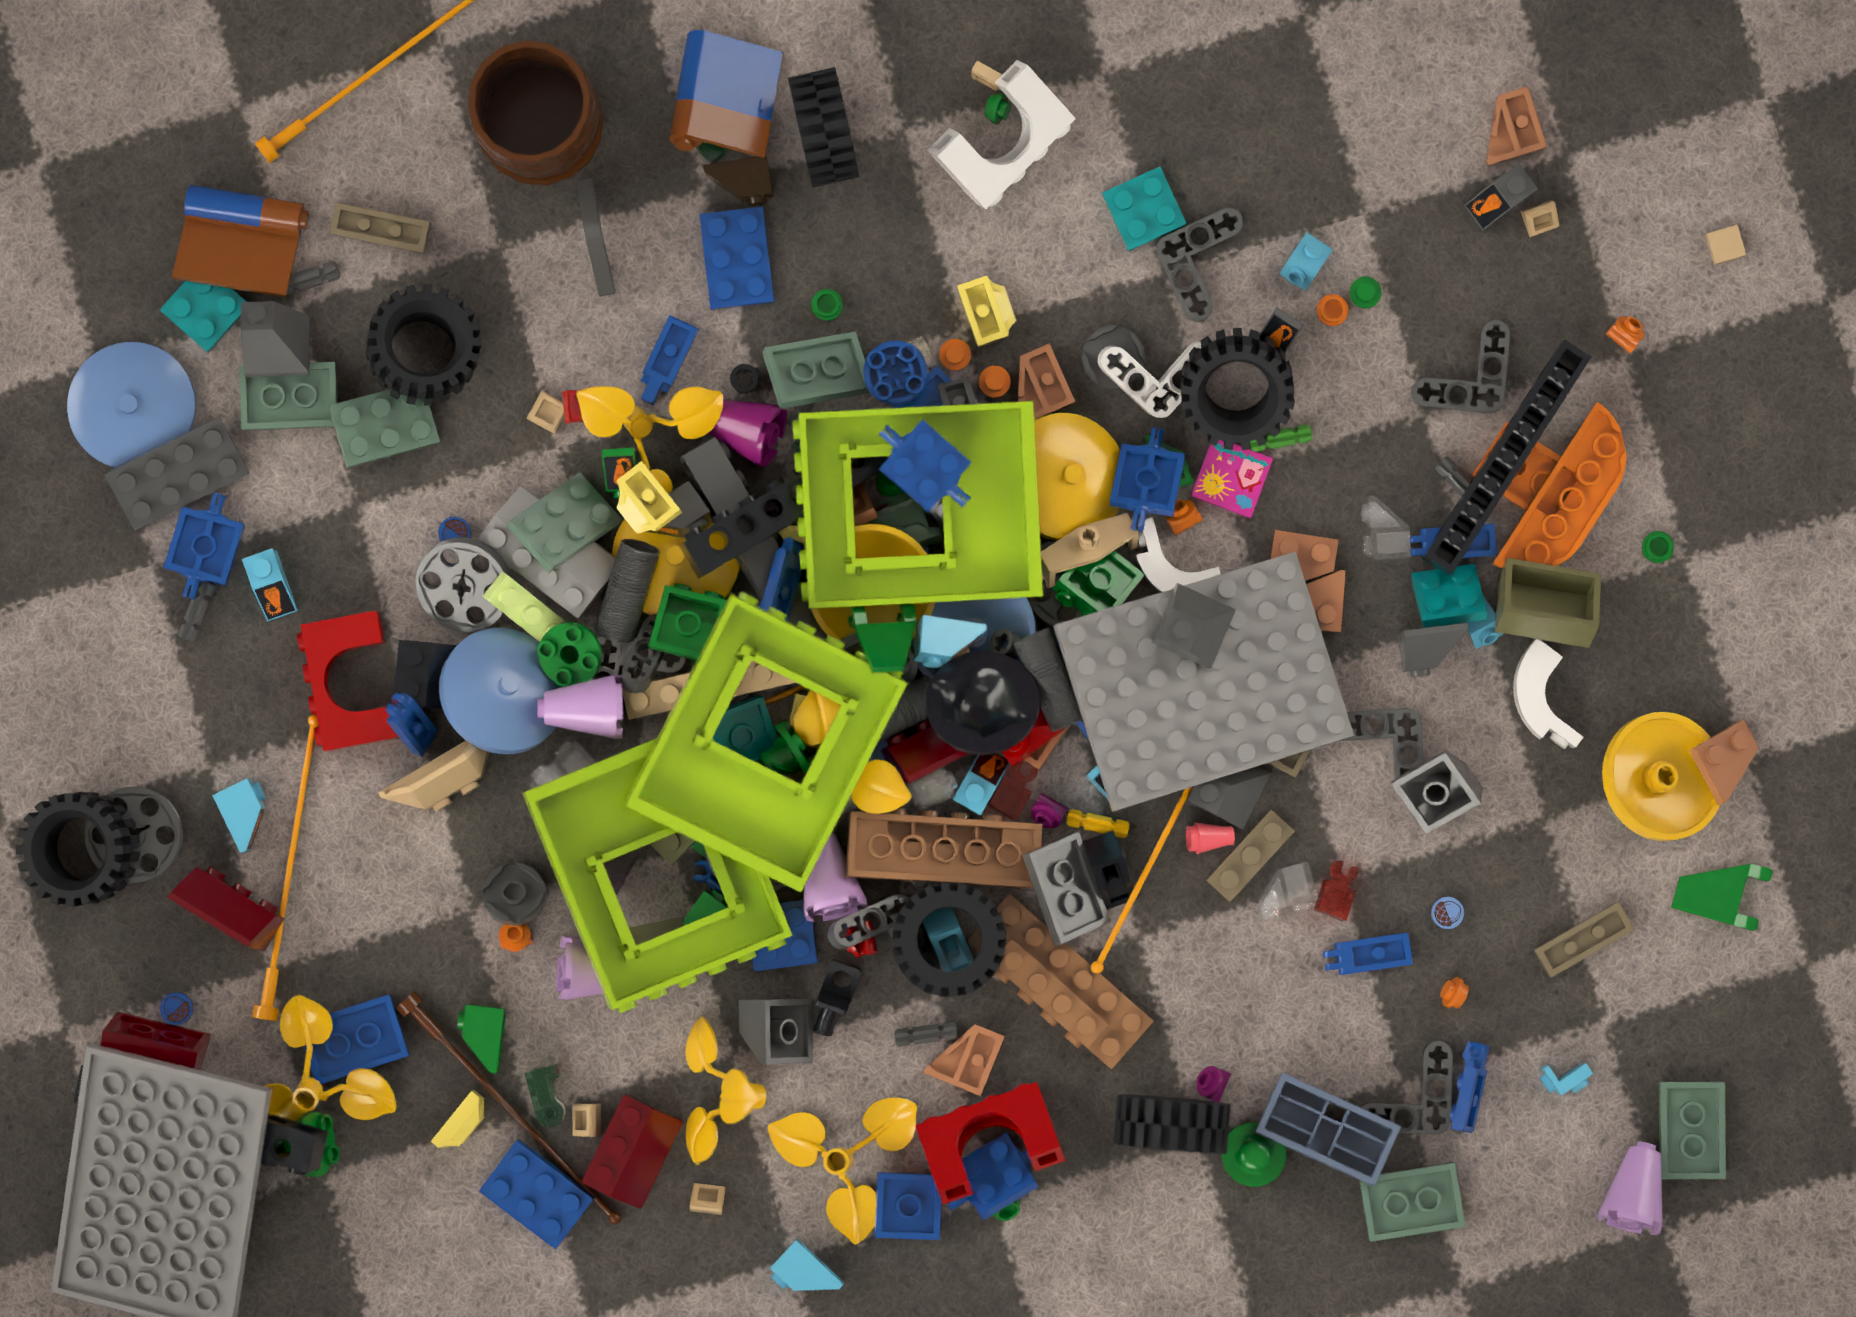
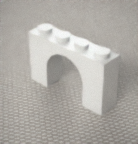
M1018 60L994 82L1017 107L1022 119L1020 139L1009 153L995 159L982 158L960 133L951 128L927 150L965 193L984 209L997 204L1002 199L1003 192L1011 184L1020 181L1024 177L1026 169L1034 161L1043 158L1048 152V146L1055 139L1063 137L1070 130V124L1076 119L1027 64Z

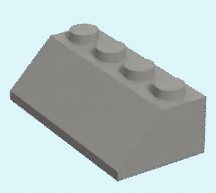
M520 486L494 515L477 540L494 549L507 565L579 619L589 611L608 585L616 557L597 542H593L551 573H548L507 527L511 519L540 500L524 486Z

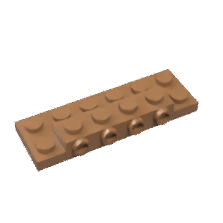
M895 809L879 814L858 811L849 812L846 877L934 883L950 882L951 884L962 883L966 885L1034 889L1022 854L1041 846L1042 824L1002 821V816L983 815L982 820L970 819V814L951 813V818L938 817L937 811H919V816L906 815L907 810Z
M1009 893L996 907L998 913L1003 918L1007 939L1004 957L994 975L1005 984L1011 980L1019 987L1016 994L1029 1006L1035 1001L1044 1009L1040 1015L1053 1027L1057 1023L1062 1025L1068 1031L1064 1037L1074 1046L1079 1048L1083 1044L1112 1069L1154 1021L1100 973H1093L1091 965L1066 943L1054 945L1048 927ZM979 928L967 940L978 952L981 947Z

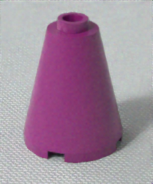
M723 400L720 418L714 428L707 434L713 438L716 437L719 442L723 441L727 447L754 464L766 468L777 455L778 450L772 449L777 438L783 439L785 434L787 410L780 409L779 405Z

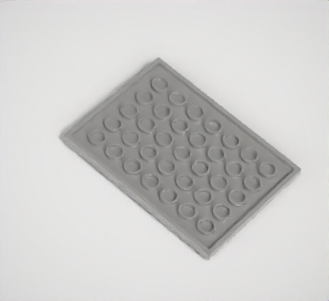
M1296 552L1184 585L1236 610L1211 669L1152 643L1174 589L1053 626L1112 812L1354 736Z
M95 1044L86 1046L51 1292L144 1317H237L272 1088Z

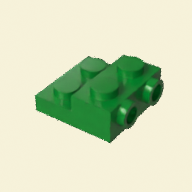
M1114 550L1097 562L1066 570L1052 590L1056 592L1055 597L1062 605L1066 607L1073 605L1082 612V617L1122 605L1145 574Z
M674 583L673 587L665 585L650 638L649 649L697 660L727 600L723 599L721 594L712 591H705L704 594L692 592V588L684 584Z

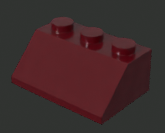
M929 719L915 725L916 732L905 736L904 732L887 739L888 746L880 749L885 761L896 767L905 783H911L969 754L957 750L944 742L932 728Z
M211 866L207 870L196 867L168 895L167 898L243 945L261 951L267 949L285 919L276 913L279 909L276 905L263 898L259 903L250 897L251 890L235 882L234 886L228 884L223 880L226 875Z
M117 1012L104 1028L100 1046L201 1070L211 1033Z
M624 1094L581 1183L609 1197L642 1209L681 1129L683 1121L628 1094Z

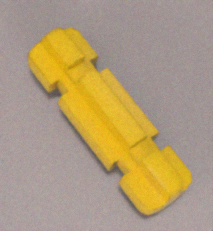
M1070 809L1066 820L1068 826L1075 828L1082 826L1084 830L1102 834L1114 831L1115 836L1120 838H1126L1130 826L1128 821L1120 819L1113 821L1111 817L1088 812L1086 815L1082 814L1083 811Z

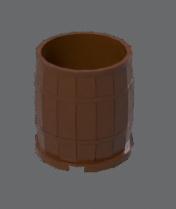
M520 41L503 46L481 63L470 83L468 109L474 134L483 152L499 172L522 184L547 186L570 178L590 163L601 142L604 117L596 91L593 89L589 77L567 53L543 42Z

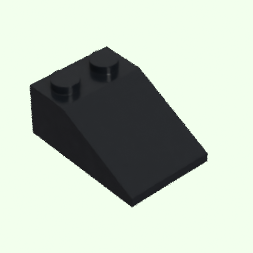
M399 640L394 693L409 695L419 707L443 709L439 695L440 674L446 659L457 645Z

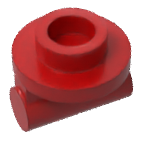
M864 921V925L869 930H873L871 921ZM855 926L847 929V934L844 935V938L857 932ZM875 936L847 948V951L853 953L857 958L878 953Z

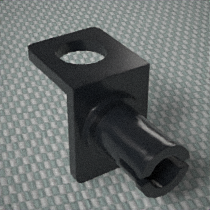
M836 959L831 960L815 1003L821 1007L816 1024L813 1027L816 1033L828 1037L832 1036L839 1014L846 1015L861 974L860 968ZM840 970L846 971L851 977L850 984L846 987L837 986L833 981L835 972Z

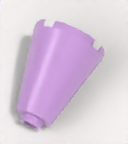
M611 675L545 691L544 698H537L538 718H544V724L613 739L622 738L623 728L621 720L623 719L621 675Z
M831 833L804 885L803 913L807 921L815 922L814 916L822 915L823 921L838 919L858 912L857 906L859 905L863 908L867 907L866 897L857 878L846 877L847 857L834 833Z
M562 936L559 947L565 948V955L558 957L556 988L557 992H561L558 999L570 1000L603 994L582 940L573 936Z
M1637 1142L1636 1146L1629 1147L1599 1209V1221L1607 1218L1606 1225L1641 1234L1643 1228L1651 1229L1650 1235L1661 1233V1153L1656 1151L1655 1145Z

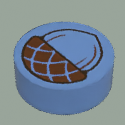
M1442 897L1433 904L1431 917L1437 926L1444 929H1452L1462 922L1464 909L1457 899Z

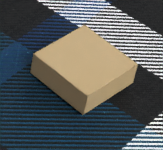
M976 61L971 70L972 78L995 91H1000V88L994 82L1002 74Z
M1738 225L1705 234L1714 265L1746 256Z
M541 391L526 419L556 434L564 419L563 402Z

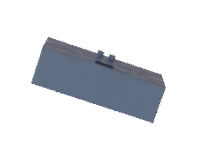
M1282 1072L1254 1133L1370 1186H1375L1401 1126ZM1329 1103L1346 1110L1341 1122L1324 1115Z

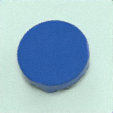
M888 341L878 345L868 354L864 364L863 377L866 388L876 400L887 405L900 406L912 402L922 393L927 382L928 369L923 355L913 344L903 341Z

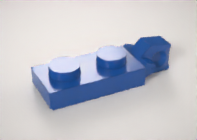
M669 315L642 372L641 382L647 384L641 396L642 401L654 405L660 391L668 393L677 378L699 328Z
M1467 1042L1462 1055L1466 1061L1464 1072H1461L1457 1082V1089L1460 1092L1457 1103L1453 1105L1450 1113V1120L1453 1122L1451 1129L1468 1133L1474 1132L1487 1075L1485 1066L1490 1046L1476 1042Z

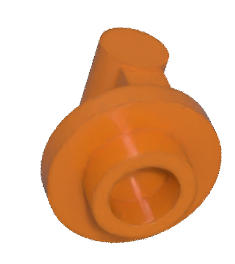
M1620 316L1615 324L1606 332L1608 337L1630 354L1644 338L1642 324L1631 316Z
M1177 500L1173 517L1165 515L1169 527L1175 536L1203 520L1194 502L1191 500Z
M526 923L518 926L503 924L499 930L498 936L501 949L505 948L511 952H518L525 949L528 945L534 944L532 931L530 932Z

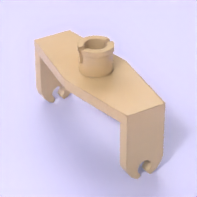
M1128 513L1080 526L1041 551L1042 580L1045 579V586L1048 589L1055 586L1056 573L1097 562L1125 543H1128L1127 547L1130 551L1137 549L1139 532L1137 529L1134 531L1130 528L1132 520Z

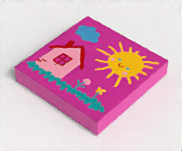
M1219 440L1216 446L1210 444L1190 497L1251 519L1273 458L1250 449L1242 450V447L1236 444L1233 445V450L1224 449V441Z

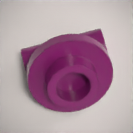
M1041 792L1031 809V816L1037 824H1042L1043 828H1056L1060 825L1069 808Z
M1215 1066L1204 1068L1199 1073L1196 1081L1199 1095L1212 1101L1220 1102L1231 1073Z

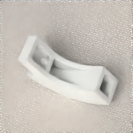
M1153 517L1145 520L1144 531H1138L1139 547H1146L1147 552L1135 556L1140 571L1145 574L1144 578L1159 593L1174 589L1177 583L1184 586L1221 574L1219 567L1193 573L1184 572L1173 567L1162 553Z
M1534 639L1521 656L1515 671L1513 692L1516 708L1526 727L1538 739L1543 738L1549 730L1552 733L1549 738L1563 749L1567 746L1576 748L1583 739V736L1553 714L1545 697L1548 677L1563 657L1540 639Z

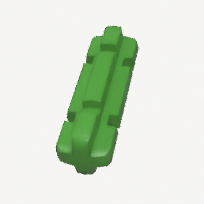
M1305 424L1296 426V429H1292V427L1280 429L1281 432L1275 438L1269 432L1266 434L1267 443L1259 446L1257 440L1250 441V448L1252 451L1259 452L1265 451L1267 447L1270 450L1294 445L1298 441L1299 444L1310 442L1312 440L1311 428Z

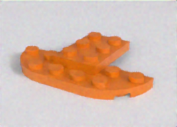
M1595 402L1561 456L1537 441L1502 496L1524 510L1525 513L1492 562L1493 565L1502 569L1506 558L1559 566L1568 560L1582 545L1620 485L1626 467L1627 454L1621 428L1612 414L1603 405ZM1506 422L1503 425L1502 429L1500 430V432L1494 439L1493 443L1485 453L1484 457L1476 467L1475 471L1471 475L1472 478H1474L1475 474L1477 473V471L1483 464L1484 460L1492 450L1493 446L1501 436L1502 432L1508 425V422Z

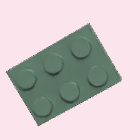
M856 332L764 347L763 357L780 409L869 393L863 377L865 359Z
M336 362L310 363L309 375L245 377L244 366H239L241 430L334 427L328 407L338 403Z
M391 389L330 405L328 408L346 468L440 443L430 406H424L423 399L417 398L415 405L406 403L408 396L402 394L397 400L390 396Z
M579 472L511 519L507 527L544 569L551 573L619 525L622 518Z
M1659 1082V1152L1661 1153L1662 1179H1726L1725 1082Z
M1455 1162L1381 1173L1375 1186L1359 1181L1369 1242L1466 1227Z

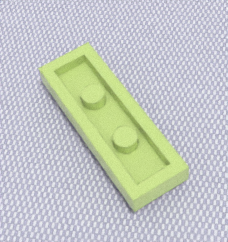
M503 571L483 595L486 600L539 642H541V639L549 629L557 624L566 622Z

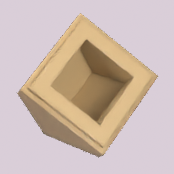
M1550 200L1520 211L1529 237L1560 227L1554 201Z
M601 1103L572 1105L573 1136H601Z
M694 1183L690 1211L722 1215L726 1187Z

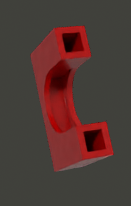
M375 610L301 624V632L297 633V642L300 652L305 651L307 664H303L302 668L305 682L311 683L313 692L312 696H308L311 714H317L319 727L314 728L317 746H322L323 751L330 752L399 739L400 737L387 723L389 714L385 711L386 707L359 712L348 711L340 707L333 700L328 689L329 670L333 662L340 655L353 649L385 644L380 612Z
M1037 1082L1021 1084L1012 1091L1001 1095H990L979 1103L970 1106H960L951 1113L940 1117H929L922 1123L915 1125L943 1205L974 1194L963 1164V1152L971 1137L985 1128L998 1126L1015 1131L1025 1143L1035 1172L1065 1161Z

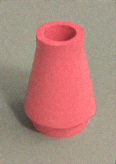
M1194 822L1193 826L1186 827V845L1189 852L1195 851L1196 854H1200L1220 847L1234 845L1235 835L1232 826Z

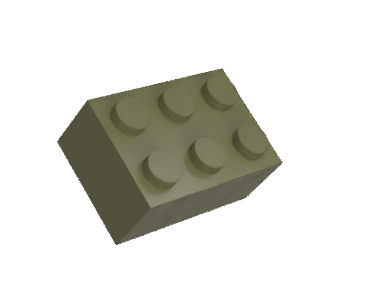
M1506 558L1504 567L1497 579L1495 632L1589 648L1599 628L1601 574Z

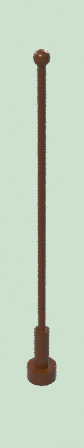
M413 991L402 1001L396 1010L404 1018L410 1014L435 1041L439 1039L575 1182L595 1196L593 1201L608 1215L609 1222L613 1225L618 1224L621 1221V1215L618 1212H613L589 1186L581 1183L582 1179L443 1035L445 1033L444 1030L419 1005L423 999Z

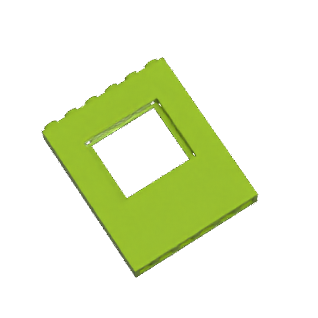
M1033 401L799 413V420H793V439H800L801 450L799 453H794L795 472H802V485H796L797 505L803 504L804 517L798 518L799 537H805L806 550H799L800 570L807 569V582L801 583L802 602H809V609L1043 596ZM923 419L971 461V464L960 475L957 483L958 487L971 496L970 500L961 507L949 495L942 498L945 554L856 558L851 458L890 456L893 446L883 437L879 436L888 424L903 437L910 433Z
M740 592L739 596L731 593L628 794L625 804L627 807L801 892L908 683L901 678L903 675L901 671L872 673L863 652L857 650L855 654H852L843 649L845 643L829 635L826 640L814 635L816 629L801 621L794 625L785 620L787 614L771 606L766 611L756 606L758 600L744 592ZM751 660L841 705L801 784L711 740Z
M657 738L522 792L610 1010L618 1008L619 1013L637 1007L636 1000L648 996L649 1001L668 994L666 988L677 983L679 988L697 982L696 975L708 971L709 976L727 969L725 963L737 959L739 963L757 957L756 950L766 946L769 951L787 944L785 938L793 936L769 876L704 845L728 908L639 945L635 944L603 863L677 833V831L627 807L625 804V800Z

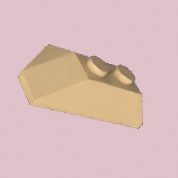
M464 741L379 791L378 794L382 799L426 810L433 807L435 812L452 803L449 798L459 791L466 795L480 786L477 781L484 777L490 752L482 750L468 741Z

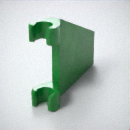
M913 603L900 604L902 613L897 615L898 622L868 624L864 606L851 607L852 616H849L848 624L856 632L872 673L904 670L917 622Z
M1746 864L1679 877L1671 908L1755 931L1759 923L1758 919L1737 913L1747 876L1767 882L1771 880L1773 872L1770 868Z

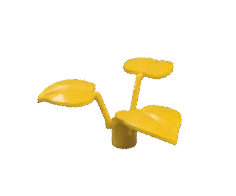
M594 386L577 391L581 416L586 428L595 436L610 437L617 434L624 425L634 437L643 464L668 494L673 491L672 481L664 471L660 469L650 470L642 438L651 433L654 422L671 427L677 425L679 434L685 439L700 438L714 428L723 408V394L721 391L699 386L683 388L672 397L669 404V413L673 420L657 417L655 414L647 415L644 409L635 406L632 396L627 391L618 387Z
M810 690L794 715V730L799 738L808 745L822 743L841 705ZM876 759L867 762L857 785L852 791L851 798L861 810L879 814L890 812L903 806L912 798V794L895 766L887 761Z
M295 995L286 1003L280 1018V1032L284 1041L289 1046L298 1048L306 1045L304 1072L294 1094L284 1084L270 1083L264 1086L272 1088L268 1113L297 1121L304 1113L314 1110L319 1100L325 1101L329 1096L338 1091H343L340 1097V1104L343 1110L352 1118L359 1120H370L388 1113H394L397 1105L395 1095L389 1083L379 1073L366 1068L350 1071L346 1079V1085L339 1084L327 1091H323L321 1083L309 1076L313 1052L312 1044H322L330 1037L333 1031L331 1015L322 1005L302 995Z
M703 1016L696 1020L690 1030L686 1043V1061L693 1072L701 1073L705 1069L708 1073L722 1078L723 1081L719 1109L712 1110L707 1114L703 1107H697L692 1111L687 1120L686 1144L691 1159L696 1165L709 1159L717 1146L718 1130L713 1121L715 1116L720 1115L725 1123L735 1124L746 1117L753 1109H761L766 1101L765 1087L762 1084L750 1083L741 1070L732 1069L726 1074L712 1067L711 1063L715 1061L718 1054L717 1040L711 1025Z
M899 1097L886 1098L873 1103L868 1107L862 1119L863 1126L872 1134L849 1149L837 1147L827 1151L825 1147L821 1146L826 1137V1130L821 1120L811 1113H794L768 1125V1132L773 1145L787 1162L798 1167L811 1166L816 1162L819 1151L822 1153V1157H824L823 1164L825 1169L833 1175H839V1178L847 1184L848 1189L839 1188L830 1195L826 1205V1212L831 1224L853 1244L863 1241L875 1226L876 1192L869 1185H861L854 1188L853 1182L846 1175V1172L851 1169L854 1162L852 1154L875 1138L879 1147L887 1151H898L906 1147L913 1139L916 1131L917 1105L911 1100Z

